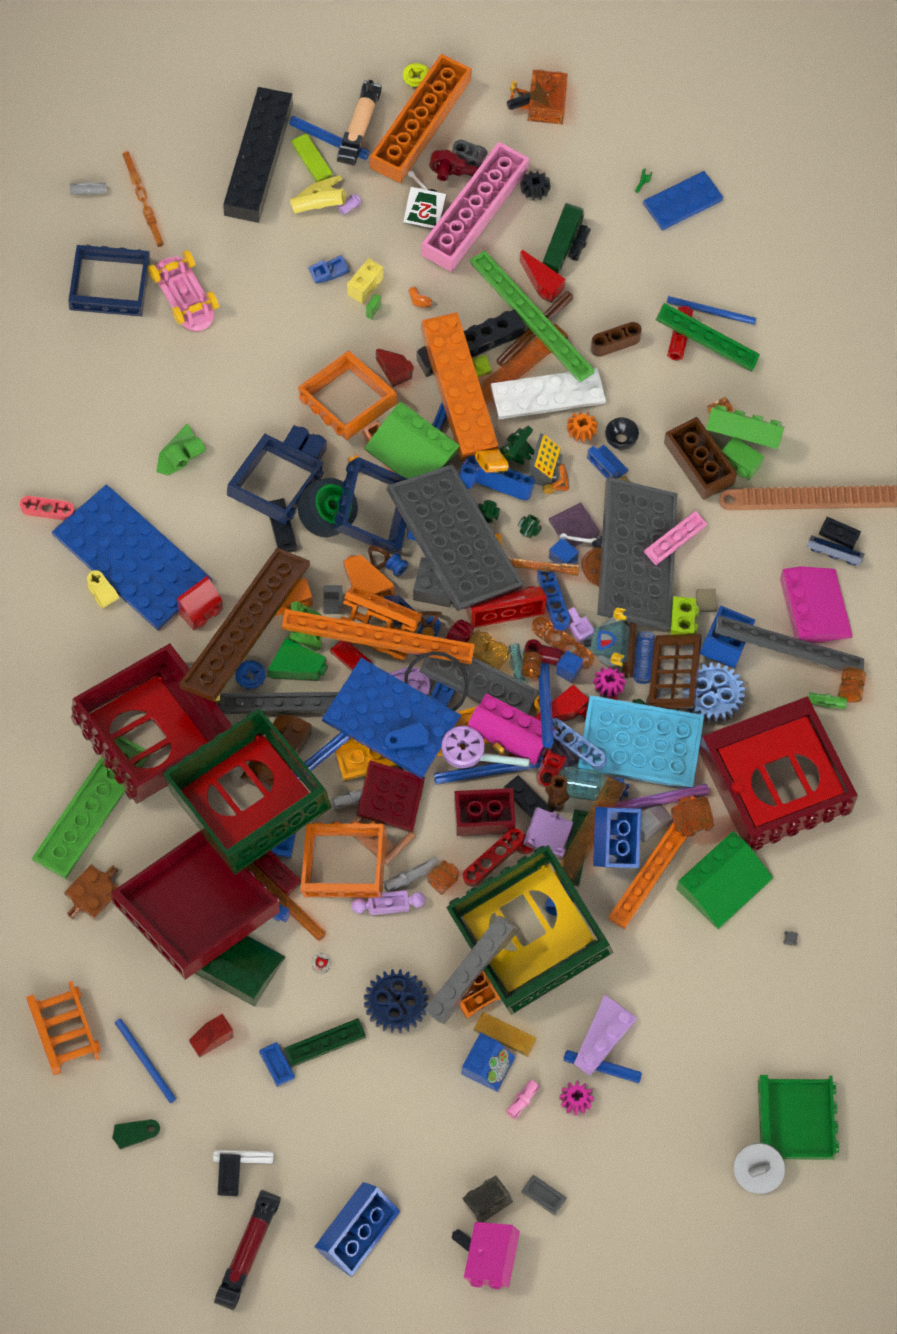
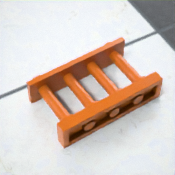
M72 981L68 982L70 991L46 1000L36 1001L34 994L26 997L53 1075L61 1073L60 1066L64 1062L92 1052L95 1060H98V1052L101 1051L98 1040H93L79 1001V998L82 997L79 987H74ZM72 998L74 999L77 1009L49 1019H42L40 1012L44 1008ZM80 1016L83 1027L55 1037L53 1035L48 1036L47 1030L50 1029V1026ZM85 1034L87 1035L90 1045L62 1055H55L53 1048L57 1044Z

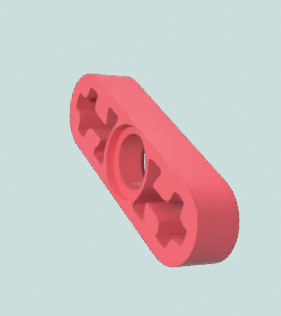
M25 496L20 501L22 513L29 516L65 521L74 513V506L68 501ZM28 503H31V504H32V506H30L29 508H26V506L28 505ZM44 505H51L53 507L49 512L42 510ZM65 508H68L69 511H67V513L64 514L63 511L65 510Z

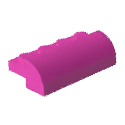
M487 693L485 694L480 705L473 712L468 727L477 730L483 739L493 744L497 742L504 750L520 758L530 759V763L536 765L545 750V747L542 745L541 721Z

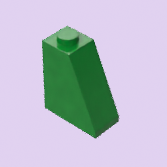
M285 638L268 667V677L271 679L318 681L320 676H324L328 669L327 659L325 656Z

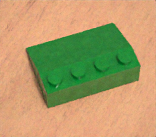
M732 831L678 880L676 890L717 929H720L772 881L773 877L749 845Z

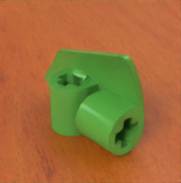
M188 424L159 453L157 473L168 476L185 467L190 459L206 452L203 442L199 437L196 438Z

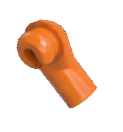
M411 287L408 290L412 303L415 306L426 308L432 305L431 298L419 295L416 287Z

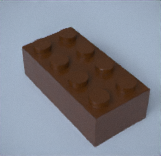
M698 417L665 433V446L703 500L735 484L736 471Z

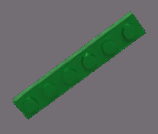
M663 303L655 319L659 323L751 372L759 359V353L666 303Z

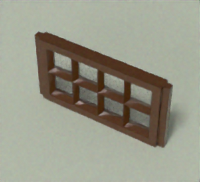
M701 634L656 635L648 706L665 709H691L695 707L702 641Z

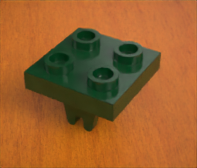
M526 426L523 429L519 428L515 433L512 432L506 439L508 443L505 447L502 446L499 449L507 461L512 459L523 465L525 462L522 460V457L527 460L532 459L529 453L534 455L535 450L526 441L533 432L530 426Z

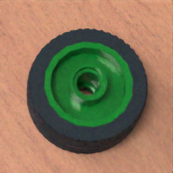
M336 478L320 479L309 485L301 493L297 505L298 516L303 526L314 535L332 537L340 533L334 530V518L338 513V501L343 492L342 480ZM354 494L347 523L351 525L358 513V502Z

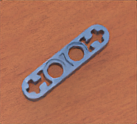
M552 718L553 726H558L561 734H559L554 729L553 736L557 742L596 770L603 769L606 766L607 758L600 749L561 720ZM569 734L574 735L572 742H564L565 736ZM587 745L588 751L586 753H579V747ZM592 753L596 758H601L602 761L600 763L598 761L595 762L593 757H591Z

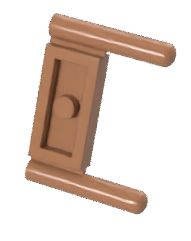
M355 816L348 823L351 824V822L356 821L362 824H370L366 819ZM409 832L396 846L386 838L385 865H388L415 838L413 832ZM353 836L377 857L379 836Z

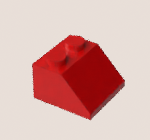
M208 576L177 598L179 615L192 630L204 626L208 619L212 616H217L223 609L222 599Z

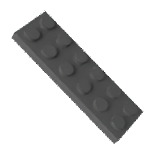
M426 657L419 670L420 673L464 694V676L462 670L454 661ZM474 657L472 658L471 665L461 663L466 670L469 680L467 697L481 703L487 693L528 714L539 690Z

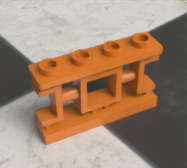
M352 586L346 592V600L344 601V604L352 607L350 617L348 619L342 616L340 619L353 622L356 619L363 622V624H370L371 617L374 616L386 621V628L400 630L393 627L395 619L403 623L401 631L408 630L414 633L423 614ZM359 605L369 608L366 615L358 612ZM371 646L376 651L390 654L398 660H405L410 654Z

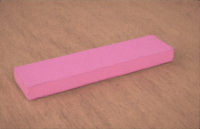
M695 510L645 549L644 553L655 565H658L708 524Z

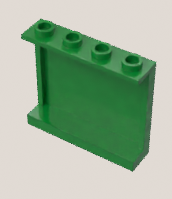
M760 1075L758 1078L760 1143L774 1147L783 1159L834 1160L836 1153H839V1141H836L835 1133H838V1121H835L834 1114H837V1102H834L833 1094H836L837 1087L836 1082H833V1076L829 1075L828 1079H768V1075Z

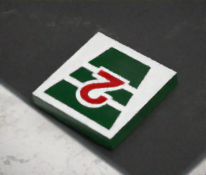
M411 187L403 222L433 229L442 218L446 194Z

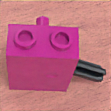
M484 1222L474 1223L472 1238L460 1229L453 1231L452 1240L469 1252L463 1278L471 1286L482 1288V1285H487L493 1289L509 1287L520 1231L513 1225Z

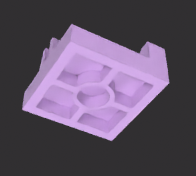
M538 807L535 809L523 845L532 849L549 845L556 858L560 859L566 851L564 847L573 822L562 818L561 814L556 815V812H548Z

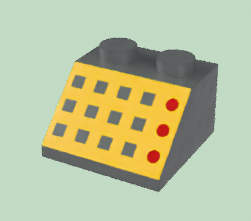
M541 433L532 459L530 477L535 480L536 485L544 486L556 482L558 476L556 468L561 465L563 455H560L561 447Z

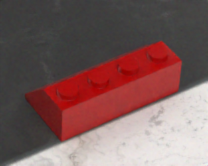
M529 586L523 590H516L466 608V612L471 626L474 628L545 615L547 597L541 586Z

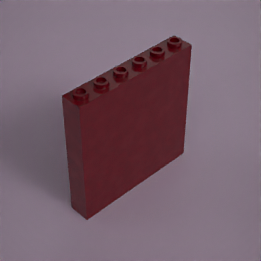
M198 831L111 892L114 906L185 980L280 913L278 897L274 893L271 894L267 890L266 885L262 881H258L249 868H244L234 875L201 831Z

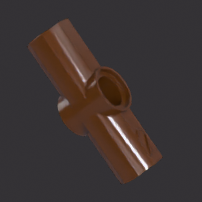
M556 775L552 777L551 784L545 789L549 796L548 806L558 812L564 808V803L570 798L567 792L568 781L565 776Z

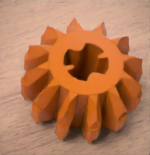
M580 411L579 415L573 413L572 418L567 420L566 430L569 432L570 438L575 437L576 442L579 439L583 443L586 439L591 441L592 437L597 434L598 423L595 422V416L589 417V412L583 414Z

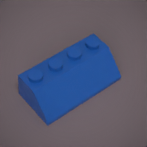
M362 1182L314 1247L326 1260L352 1277L398 1216L400 1210L377 1186Z

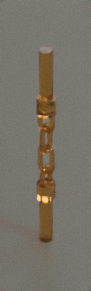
M126 151L122 155L130 173L131 183L137 186L135 193L138 200L143 202V214L147 225L150 226L156 245L161 247L164 243L156 224L157 220L152 208L146 204L147 194L144 187L139 185L141 178L136 172L130 153ZM142 189L144 197L141 196L140 198L138 191L140 192Z

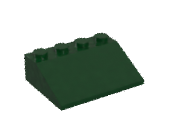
M246 936L195 974L255 1007L283 963L285 956Z

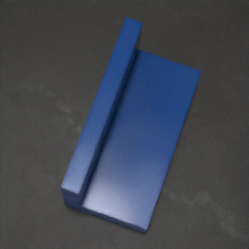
M605 445L598 449L595 446L588 449L587 459L606 479L608 477L619 479L628 472V469Z

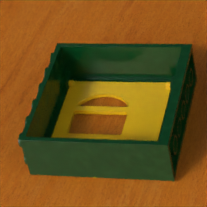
M549 845L538 847L531 856L520 858L513 867H505L498 876L487 878L483 881V885L478 888L473 887L469 889L465 896L460 899L459 897L454 898L446 907L471 950L476 945V942L461 917L464 918L478 942L488 930L492 914L495 913L497 917H504L500 908L517 897L524 895L546 934L525 947L521 945L515 935L512 942L517 950L509 951L503 949L490 962L510 994H506L490 965L488 964L484 968V972L511 1015L614 953ZM549 863H551V865H552L553 868L555 869L556 873L558 874L559 878H560L561 881L563 882V884H564V886L566 887L567 891H568L569 894L571 895V897H572V899L574 900L575 904H576L577 907L579 908V910H580V912L582 913L583 917L585 918L586 922L588 923V925L590 926V928H591V930L593 931L594 935H595L596 938L598 939L597 941H596L595 938L593 937L592 933L590 932L589 928H588L587 925L585 924V922H584V920L582 919L581 915H580L579 912L577 911L576 907L574 906V904H573V902L571 901L570 897L568 896V894L566 893V891H565V889L563 888L562 884H561L560 881L558 880V878H557V876L555 875L554 871H553L552 868L550 867ZM530 891L542 892L554 902L557 910V920L554 928H551L530 895Z

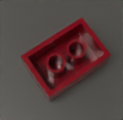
M513 788L454 791L456 836L506 834L509 830L516 828Z

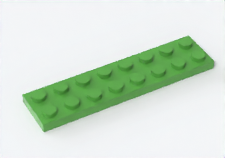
M122 736L114 740L127 759H131L146 750ZM146 756L134 764V766L142 768L150 756ZM102 757L32 857L34 862L64 879H67L125 793V788L122 784L119 785L116 782L112 770H108L105 767Z

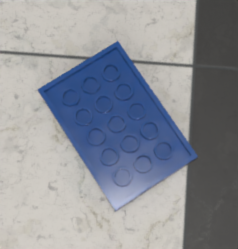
M360 658L323 716L322 722L423 779L442 748L444 735L456 726L461 715L365 659ZM419 722L429 731L427 746L390 749L384 742L387 733ZM390 739V742L396 743V740Z

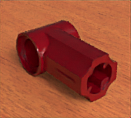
M536 639L528 640L523 651V657L527 662L534 663L538 661L557 666L562 654L561 649L542 645ZM529 649H533L536 652L532 653L529 651Z

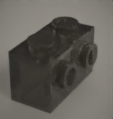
M496 1175L485 1180L482 1185L469 1191L462 1198L467 1210L477 1222H485L513 1203L509 1191Z

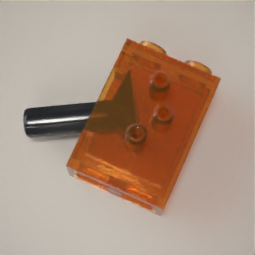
M541 69L533 70L530 93L508 100L506 102L508 109L514 110L529 104L527 121L563 125L568 73L551 72Z

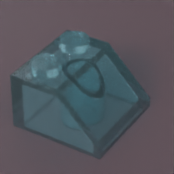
M574 766L564 767L563 776L568 781L567 792L570 797L598 802L603 773L593 769L587 771L580 770Z

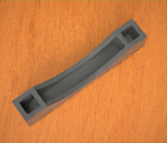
M498 916L424 1011L437 1022L445 1024L456 1011L464 995L479 974L509 944L519 929L504 917Z

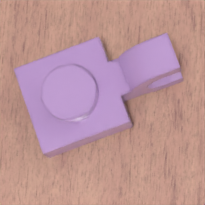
M574 607L567 610L570 618L569 622L571 623L568 628L578 643L595 634V630L586 616L580 618Z

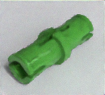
M809 692V699L812 705L846 710L847 697L832 696L830 693L825 695Z

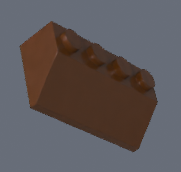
M278 715L273 725L299 756L312 734V724L293 715ZM275 749V751L279 754V756L283 759V761H284V762L287 764V766L291 769V767L288 765V763L284 760V758L280 755V753ZM250 761L248 764L249 768L264 787L271 791L274 783L271 770L260 762ZM243 772L240 779L255 786L248 775Z

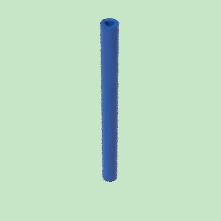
M668 296L666 302L681 307L687 306L693 310L753 325L756 322L755 317Z
M121 1018L116 1020L115 1025L168 1102H174L176 1097Z

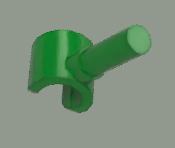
M646 168L642 170L640 183L634 190L636 193L640 191L643 184L651 181L652 171L649 175H646Z

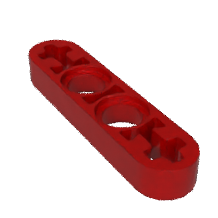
M517 828L509 830L469 865L463 872L465 884L470 887L478 885L518 850L524 842L523 832ZM512 836H518L519 841H512ZM498 847L506 848L504 855H497L495 853ZM483 860H490L492 865L489 868H483L481 866ZM476 867L479 868V870L482 872V874H480L479 871L477 872ZM468 874H475L476 879H469Z

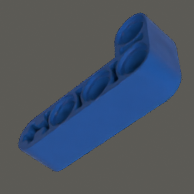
M468 456L459 472V476L467 489L473 488L475 483L521 500H529L531 498L535 480L532 477L509 468L507 471L486 473L476 461L475 456Z

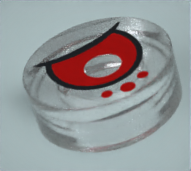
M326 953L314 955L312 958L313 970L319 974L327 973L331 968L330 956Z

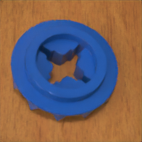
M244 661L235 672L236 681L241 687L243 686L248 690L250 688L257 689L258 686L263 685L266 679L265 668L257 661ZM248 669L252 674H255L253 681L250 677H247Z

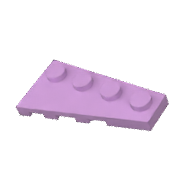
M604 995L574 1065L591 1076L635 1023L637 1017Z

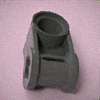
M465 140L455 141L452 151L459 158L465 159L467 164L477 167L482 165V160L488 153L484 147Z

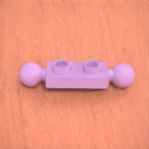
M407 890L382 893V898H368V901L356 898L351 903V909L357 914H361L366 909H369L370 915L409 912V905L420 908L424 906L426 898L420 892L413 893L411 897H408Z

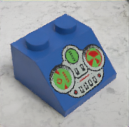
M480 1033L462 1066L461 1074L498 1092L515 1060V1056L500 1042Z

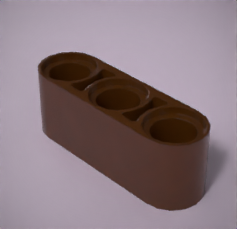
M629 322L595 334L591 341V353L594 356L600 357L638 344L642 330L640 324Z

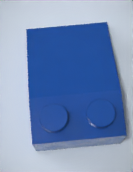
M720 605L700 654L735 668L746 642L715 633L717 619L719 616H723L750 625H754L755 619Z

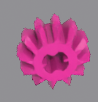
M611 666L608 667V670L602 667L600 672L595 673V678L593 679L595 692L600 691L601 697L605 694L607 698H611V695L617 697L618 692L622 693L624 691L623 686H625L626 680L623 679V673H618V667L615 670H611Z
M578 1080L575 1082V1086L569 1082L567 1084L568 1088L563 1087L561 1090L563 1094L559 1096V1100L563 1101L561 1107H567V1114L573 1110L574 1116L578 1115V1111L584 1115L586 1109H591V1102L594 1101V1097L591 1096L592 1089H586V1083L579 1086ZM574 1096H579V1101H575Z

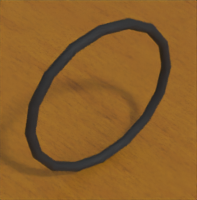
M432 651L418 656L410 663L405 673L404 682L408 684V675L412 667L422 658L428 656H445L454 661L462 670L465 689L460 702L452 708L453 711H456L462 706L468 695L469 680L465 668L456 658L445 652Z

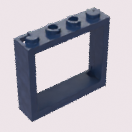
M88 244L77 245L68 299L69 310L142 317L149 273L148 266H150L149 251L133 250L124 247L110 248L108 246L98 247ZM83 259L142 264L138 301L77 295Z
M265 433L227 484V496L286 525L289 519H293L297 512L296 509L298 508L297 505L301 493L309 485L323 477V462ZM267 451L311 473L286 509L241 488Z
M360 457L352 460L346 467L347 475L342 484L343 492L338 501L339 509L334 518V530L371 546L380 547L393 554L402 548L407 525L397 507H395L388 540L347 523L359 472L388 485L408 478Z

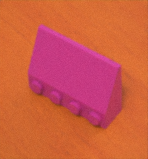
M804 566L782 569L780 582L794 638L814 644L852 638L835 569Z

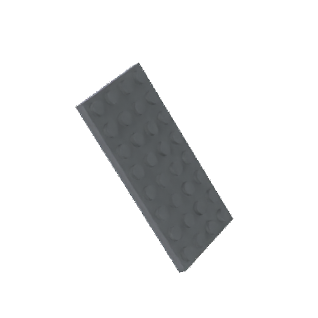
M453 464L388 485L386 489L457 611L523 588L524 583Z
M611 477L606 479L597 615L611 618L616 608L626 609L623 615L627 619L622 621L666 631L671 628L675 551L658 565H655L644 551L676 526L678 493Z

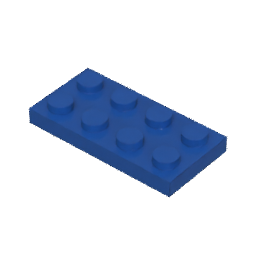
M702 171L645 199L643 205L663 231L723 201V196L706 172Z

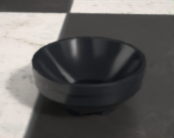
M615 418L606 426V440L616 449H629L638 440V426L628 418ZM620 434L625 435L627 440L619 442L616 436Z

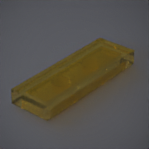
M482 1012L474 1027L475 1032L482 1033L528 1057L537 1040L536 1037L485 1012Z

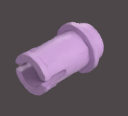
M351 194L344 205H338V209L345 215L354 207H359L361 199L357 194Z

